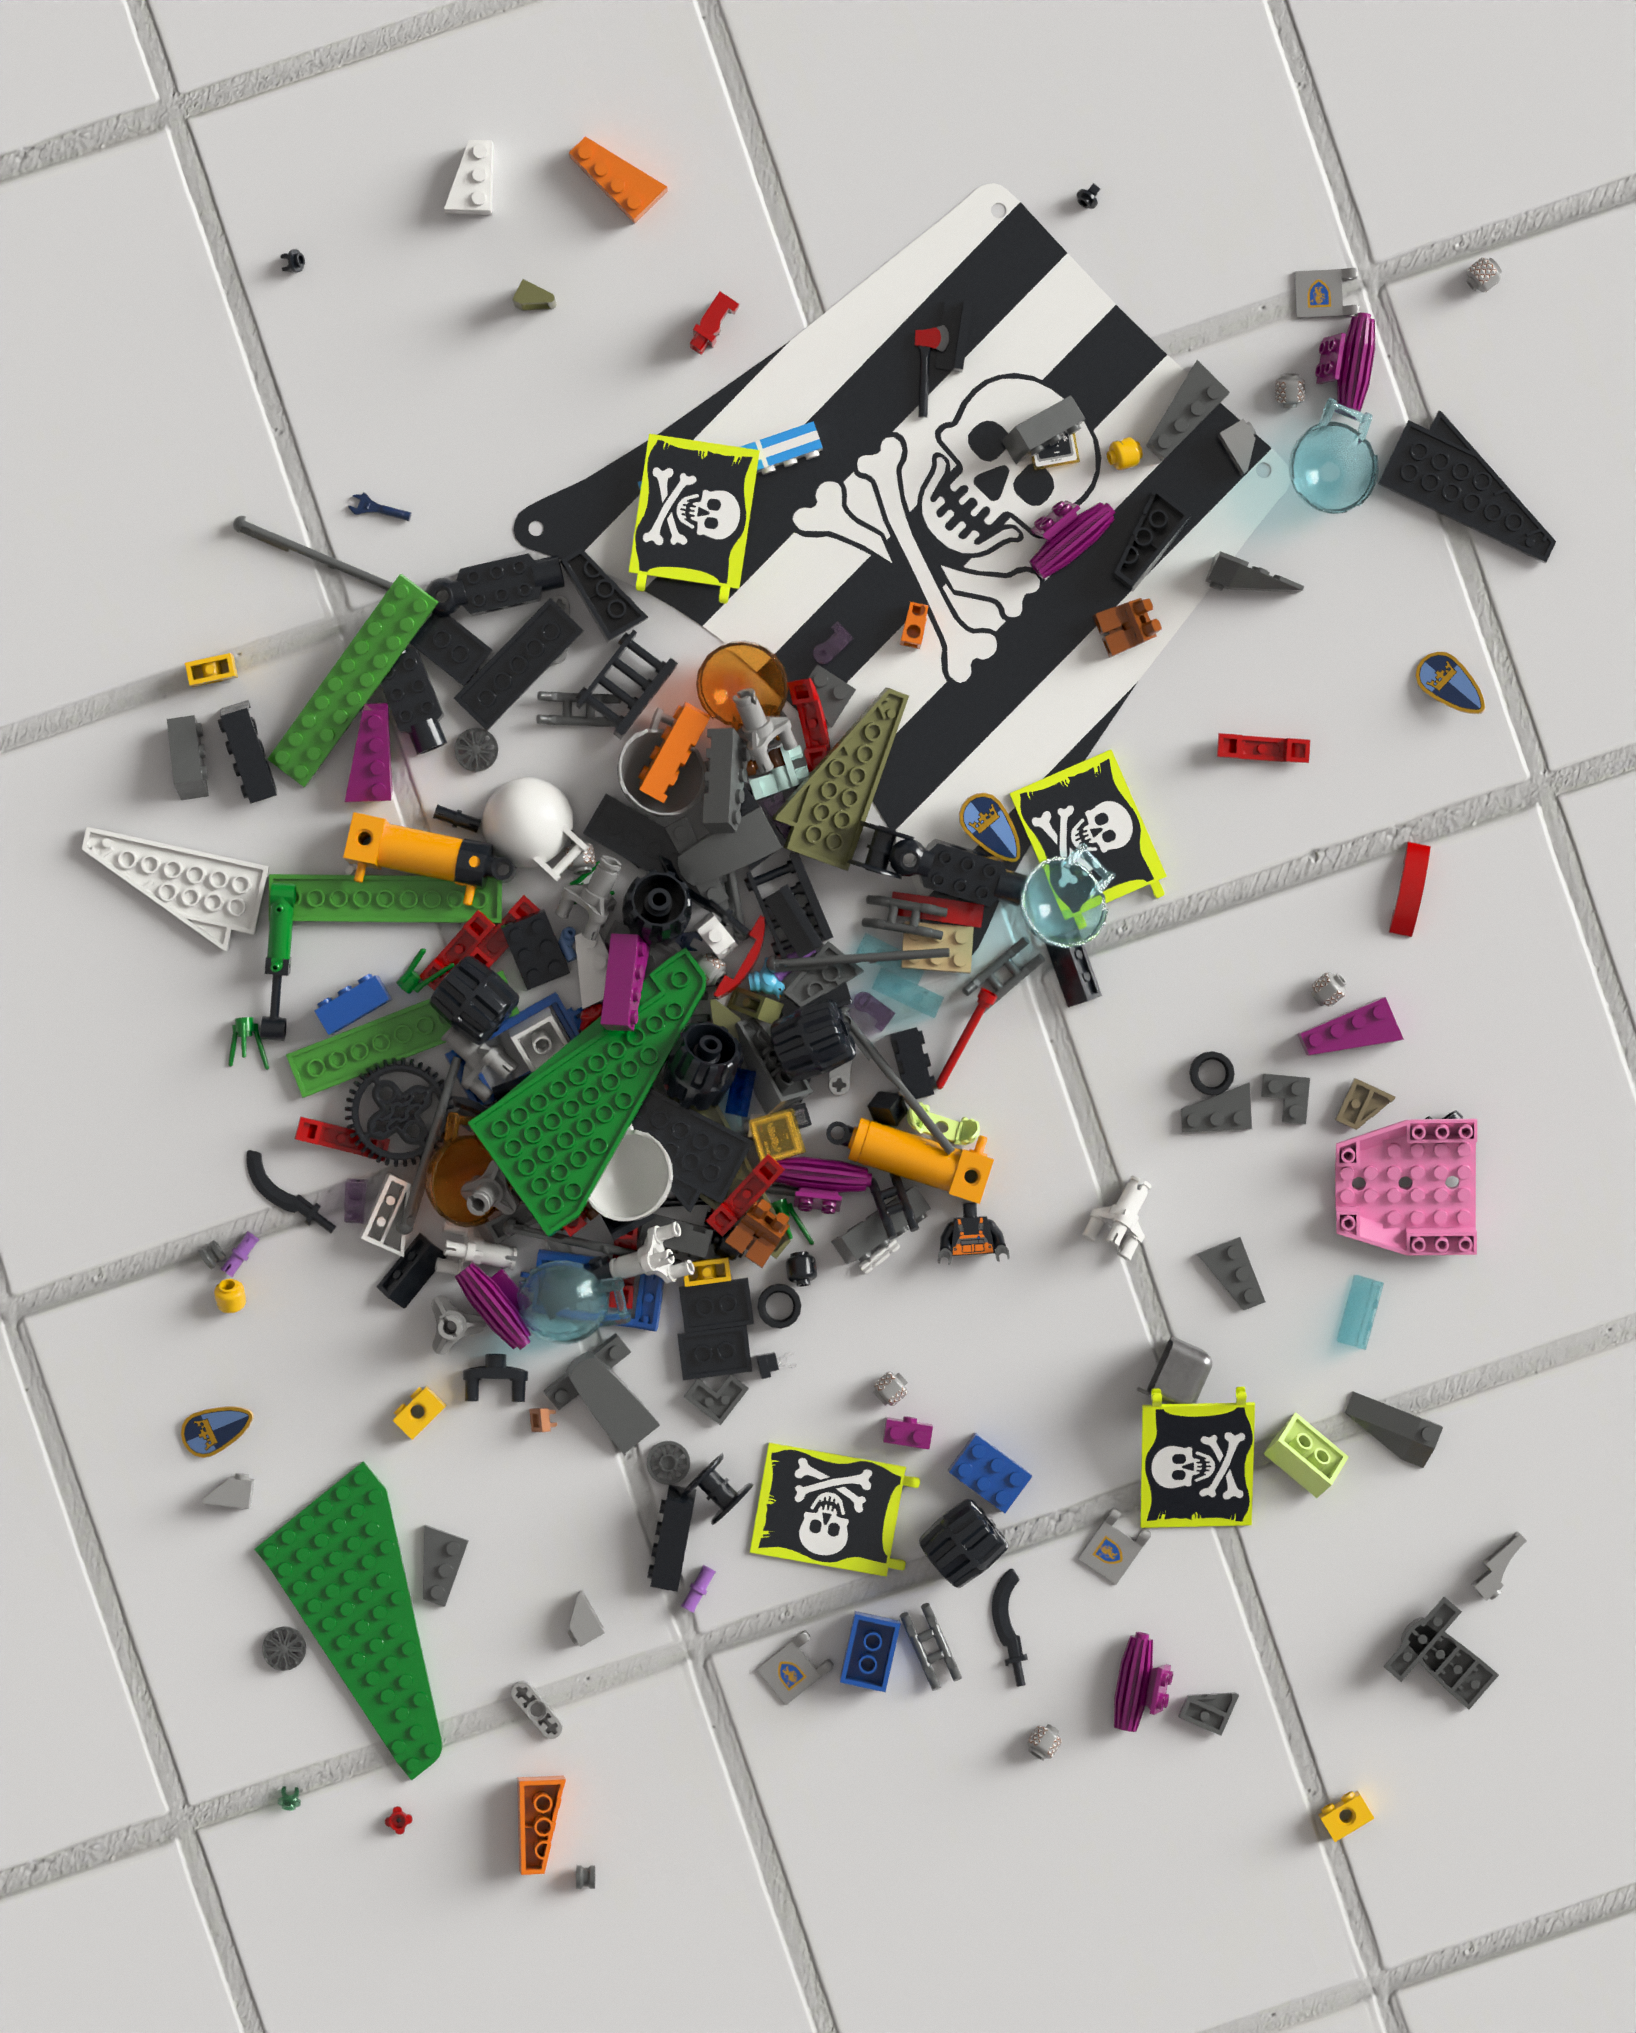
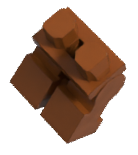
M1149 598L1129 601L1092 616L1100 636L1108 633L1107 636L1102 638L1109 658L1157 637L1156 633L1162 630L1159 620H1150L1147 612L1153 610V605Z
M764 1199L753 1204L725 1241L726 1244L740 1254H743L746 1249L749 1250L745 1257L760 1268H763L790 1226L788 1225L789 1217L784 1213H778L777 1216L769 1211L771 1208L770 1203Z

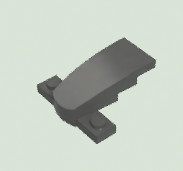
M760 806L741 816L737 833H709L698 840L685 816L665 827L678 852V867L683 878L691 885H696L701 896L708 900L712 899L718 905L729 899L718 877L745 867L782 848Z
M615 1333L594 1351L586 1352L577 1357L569 1365L566 1373L547 1387L544 1393L558 1410L577 1395H580L608 1436L621 1452L625 1454L659 1427L660 1424L627 1387L626 1383L611 1370L612 1367L631 1353L627 1345Z
M1443 1597L1425 1618L1420 1617L1407 1625L1402 1633V1645L1383 1667L1402 1682L1419 1662L1449 1693L1469 1710L1499 1674L1445 1632L1462 1611L1447 1598Z

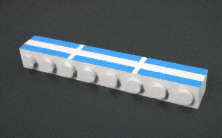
M814 421L741 446L742 448L760 450L757 473L762 472V475L774 472L776 470L775 467L784 464V467L792 466L798 463L797 459L806 457V460L819 456V451L823 449ZM639 481L637 483L641 491L642 481Z

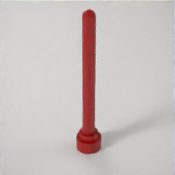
M981 988L977 995L978 1005L936 1081L937 1089L940 1090L944 1087L986 1008L994 1005L998 996L985 988Z

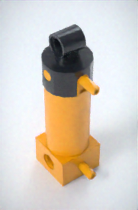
M353 812L343 858L349 864L357 865L354 877L355 882H363L366 867L377 870L385 867L466 886L463 904L471 906L475 888L484 889L488 878L496 879L501 883H508L516 875L515 865L508 858L492 857L493 844L394 825L384 818ZM371 837V842L368 845H363L364 840ZM503 864L508 865L509 872L504 876L498 875V868Z

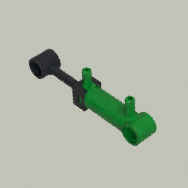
M272 882L271 908L265 974H272L273 978L270 1016H263L261 1021L260 1038L265 1040L285 1041L287 1020L286 1018L279 1017L282 975L288 976L291 971L290 955L296 884Z

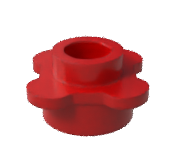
M396 1806L393 1808L391 1816L385 1819V1825L391 1827L397 1834H403L405 1827L412 1823L413 1818L410 1814L404 1813L401 1807Z

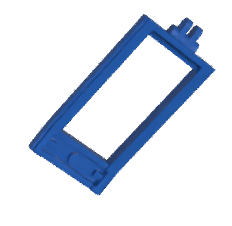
M555 992L519 1012L520 1014L503 1021L502 1027L497 1032H494L489 1040L549 1006L553 1008L569 1039L573 1040L580 1034L578 1030L582 1021L576 1015L584 1009L580 1007L574 1011L571 1007L566 1010L558 994ZM454 1050L444 1054L449 1065H451L453 1056L461 1058ZM462 1059L457 1074V1079L460 1084L462 1082L464 1066L466 1064V1061L464 1059ZM481 1072L478 1075V1079L491 1090ZM462 1086L468 1099L476 1101L482 1105H487L496 1101L495 1095L493 1093L489 1097V1099L485 1103H483L482 1100L479 1099L471 1090H466Z
M539 1249L536 1269L531 1268L530 1272L520 1273V1277L529 1278V1281H519V1286L528 1287L527 1292L532 1293L530 1314L548 1316L539 1295L544 1278H546L548 1273L549 1261L584 1265L596 1256ZM644 1273L640 1275L635 1317L578 1309L570 1311L569 1308L556 1312L555 1315L559 1318L656 1332L659 1325L664 1280L655 1274L648 1276Z

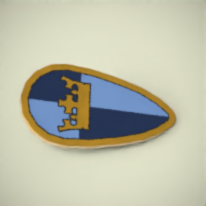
M1434 652L1428 654L1420 661L1416 670V679L1423 692L1440 703L1460 712L1468 714H1481L1484 712L1485 703L1479 686L1467 669L1454 656L1447 652Z
M984 792L968 797L961 805L959 811V823L963 830L972 840L995 857L1010 862L1018 861L1020 858L1019 838L1002 803L993 795Z
M225 1406L193 1413L185 1419L182 1425L181 1437L183 1444L195 1456L202 1458L211 1457L230 1446L246 1432L254 1419L253 1412L243 1407Z

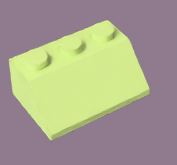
M1296 1412L1272 1439L1264 1452L1265 1456L1316 1498L1333 1484L1348 1459L1344 1452Z

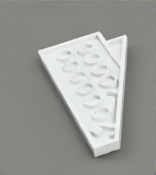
M86 827L82 845L83 851L222 950L228 951L232 930L255 935L269 866Z

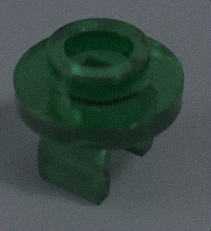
M283 1786L281 1789L282 1797L278 1798L277 1803L284 1810H295L296 1807L301 1805V1800L298 1799L299 1788L295 1787L294 1794L289 1796L286 1794V1786Z

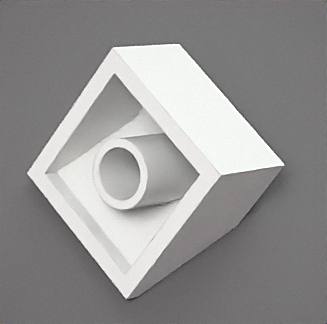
M550 1007L543 1009L509 1029L512 1041L531 1072L538 1069L569 1043Z

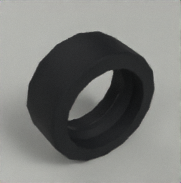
M1210 1051L1204 1052L1194 1059L1189 1074L1195 1089L1203 1094L1218 1095L1229 1089L1233 1083L1235 1072L1233 1064L1228 1057L1222 1053ZM1207 1060H1217L1225 1068V1079L1216 1087H1208L1199 1079V1067Z
M771 1285L761 1293L758 1299L757 1308L759 1316L765 1324L772 1328L781 1329L789 1327L796 1322L801 1313L800 1297L788 1285ZM778 1292L787 1294L793 1302V1311L790 1316L782 1320L770 1317L766 1311L767 1299L772 1294Z

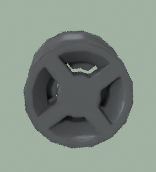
M215 1240L210 1242L207 1248L198 1250L203 1261L210 1269H213L217 1262H223L227 1259Z
M581 1865L576 1866V1889H582L583 1887L595 1889V1865H590L588 1868H583Z

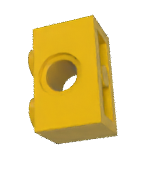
M231 653L185 663L189 686L191 687L238 678L234 656Z
M729 1257L692 1261L694 1274L684 1276L685 1287L731 1281Z
M428 1386L424 1389L419 1387L410 1396L413 1400L407 1406L403 1403L394 1412L396 1417L392 1421L411 1440L447 1406ZM413 1406H422L424 1415L422 1417H415L412 1414Z
M1350 1791L1344 1794L1340 1802L1335 1805L1330 1803L1321 1809L1322 1813L1318 1814L1334 1842L1375 1819L1358 1791L1355 1793ZM1344 1809L1351 1811V1815L1347 1820L1339 1818L1340 1812Z

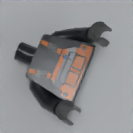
M963 1203V1217H956L952 1222H949L940 1237V1252L937 1262L940 1264L941 1258L946 1257L949 1260L948 1265H950L952 1256L995 1253L998 1262H1000L999 1255L1002 1253L1006 1254L1007 1259H1009V1250L1006 1247L1003 1233L996 1223L988 1219L987 1216H977V1203Z

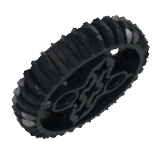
M392 1058L391 1066H388V1062L385 1059L383 1060V1068L380 1069L379 1064L375 1063L374 1067L377 1071L372 1072L369 1067L366 1069L369 1074L367 1078L362 1073L359 1075L363 1080L361 1084L358 1081L353 1082L359 1088L357 1091L354 1089L349 1090V1093L355 1095L354 1099L346 1098L347 1102L352 1103V1107H345V1111H352V1116H345V1120L352 1119L353 1124H349L346 1127L347 1129H355L356 1132L351 1133L350 1137L353 1138L358 1135L359 1140L354 1143L356 1146L361 1142L365 1145L360 1150L362 1153L368 1148L371 1150L368 1158H372L374 1153L378 1155L376 1158L377 1163L384 1157L386 1158V1166L389 1165L390 1159L394 1160V1167H398V1160H403V1166L407 1167V1159H411L412 1164L416 1165L415 1157L419 1156L421 1160L426 1144L424 1140L427 1135V1127L420 1114L431 1106L432 1092H435L438 1101L440 1100L443 1089L439 1085L445 1081L441 1079L436 1082L434 1079L439 1074L435 1072L431 1077L428 1074L431 1071L430 1066L426 1068L425 1072L421 1070L422 1062L418 1064L417 1068L413 1067L414 1059L410 1060L409 1065H405V1058H401V1065H396V1058ZM392 1072H407L425 1080L429 1087L414 1085L402 1092L393 1081L380 1080L379 1077ZM374 1083L372 1098L379 1107V1110L368 1119L367 1132L365 1133L359 1120V1105L367 1087ZM383 1087L390 1088L393 1094L391 1099H381L379 1096L380 1089ZM414 1093L418 1095L427 1093L422 1099L424 1102L422 1105L420 1103L410 1105L415 1098ZM410 1095V1099L403 1104L401 1102L394 1103L389 1109L391 1112L384 1118H380V1115L386 1111L384 1105L392 1103L396 1096L403 1099ZM452 1104L447 1105L440 1128L441 1132L439 1137L436 1138L434 1145L436 1151L440 1150L439 1146L436 1145L437 1141L442 1144L446 1142L441 1138L442 1133L446 1136L450 1135L449 1131L444 1130L445 1126L453 1127V1123L447 1122V1118L454 1116L452 1113L447 1114V1109L454 1108ZM396 1106L399 1108L408 1106L403 1113L404 1118L400 1116L391 1118L396 1112L394 1109ZM415 1107H419L413 1114L415 1120L406 1122L403 1129L399 1126H395L391 1130L388 1128L396 1121L399 1123L406 1121L410 1116L408 1112ZM377 1120L380 1122L389 1120L385 1126V1132L381 1130L372 1132L377 1126L375 1123ZM411 1124L417 1125L420 1129V1134L416 1138H411L407 1134V1127ZM397 1132L405 1143L410 1145L419 1144L420 1148L405 1153H393L377 1147L370 1141V1138L384 1140Z

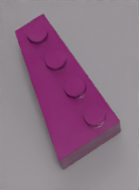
M388 703L364 704L345 802L391 801L393 786Z
M611 933L601 1015V1025L606 1030L634 1031L635 1024L638 1023V1007L650 947L637 934Z
M1381 997L1297 1034L1306 1055L1404 1040L1386 997Z

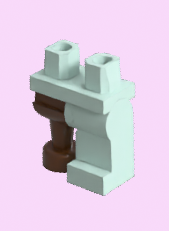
M800 745L788 751H785L783 746L769 751L768 755L774 766L770 770V774L749 780L756 801L800 786L799 783L807 778L809 775L807 765L794 769L792 763L793 760L804 757ZM750 760L747 762L746 768L748 777L756 775V770L759 769L755 760Z

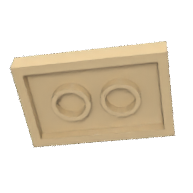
M919 922L918 926L943 931L941 940L903 933L902 951L949 948L950 957L901 960L902 969L971 973L974 927Z

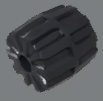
M656 869L648 870L644 877H636L623 898L622 917L624 925L628 926L630 934L639 935L649 947L655 948L657 943H662L664 946L674 943L676 938L683 934L690 922L692 899H690L689 887L685 881L680 882L676 879L675 873L671 871L659 873Z
M467 956L456 964L441 981L431 996L430 1004L455 1030L475 1044L482 1045L492 1037L494 1032H497L502 1027V1022L511 1016V1011L517 1007L520 997L496 972L475 957Z
M824 1000L801 1007L775 1020L771 1025V1038L777 1057L784 1071L793 1081L799 1082L828 1073L856 1057L855 1041L849 1034L850 1026L848 1022L844 1021L843 1011L837 1007V1003L834 1000Z
M703 1021L699 1024L691 1023L685 1027L673 1044L667 1058L662 1080L663 1084L668 1085V1096L670 1098L677 1097L680 1100V1106L690 1108L691 1105H694L699 1111L709 1109L710 1105L717 1106L733 1083L741 1058V1052L738 1051L740 1044L737 1038L733 1037L724 1026H718L709 1021Z
M971 1499L963 1500L943 1514L919 1539L923 1552L934 1567L956 1588L963 1587L985 1572L1008 1549V1543L1002 1532L996 1528L992 1519L987 1518L985 1511L981 1507L979 1508L976 1502Z

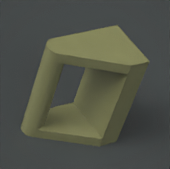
M522 279L512 299L514 306L523 311L554 309L557 305L552 293Z

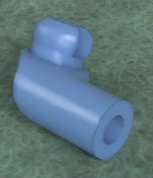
M573 927L564 928L558 941L568 963L577 958L572 948L576 935Z

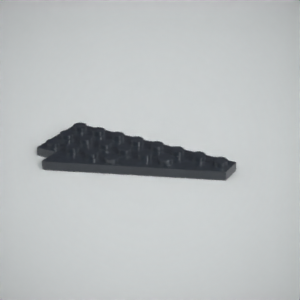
M1437 412L1430 429H1426L1410 420L1407 421L1378 484L1546 563L1555 546V539L1443 412Z
M650 1089L631 1123L634 1130L648 1133L658 1140L668 1153L673 1169L670 1191L690 1213L700 1194L722 1204L754 1142L690 1108L680 1106V1103L653 1089Z

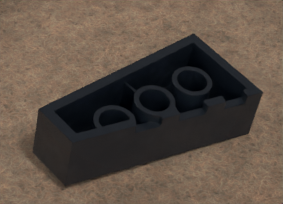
M249 700L222 708L221 719L218 720L221 732H226L229 740L225 744L229 755H234L236 763H233L235 774L237 777L241 776L243 785H240L243 797L244 799L248 798L251 804L276 796L277 788L269 763L264 758L266 755L262 741L257 737L258 731L255 719L250 717L249 708H251Z
M669 1485L667 1499L661 1500L659 1513L664 1515L662 1522H657L655 1535H659V1542L653 1543L651 1556L656 1558L654 1565H649L647 1578L652 1579L650 1587L678 1592L696 1489L687 1495H682L685 1487Z

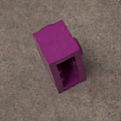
M904 1416L903 1420L886 1417L883 1442L930 1449L933 1425L917 1422V1418Z

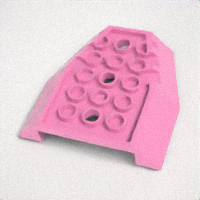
M1477 1119L1404 1120L1336 1143V1233L1407 1256L1477 1255ZM1450 1176H1455L1459 1179L1458 1184L1454 1187H1449L1445 1184L1446 1179ZM1357 1177L1365 1180V1185L1361 1188H1355L1352 1185V1181ZM1402 1177H1409L1412 1183L1409 1187L1404 1188L1399 1185V1180Z

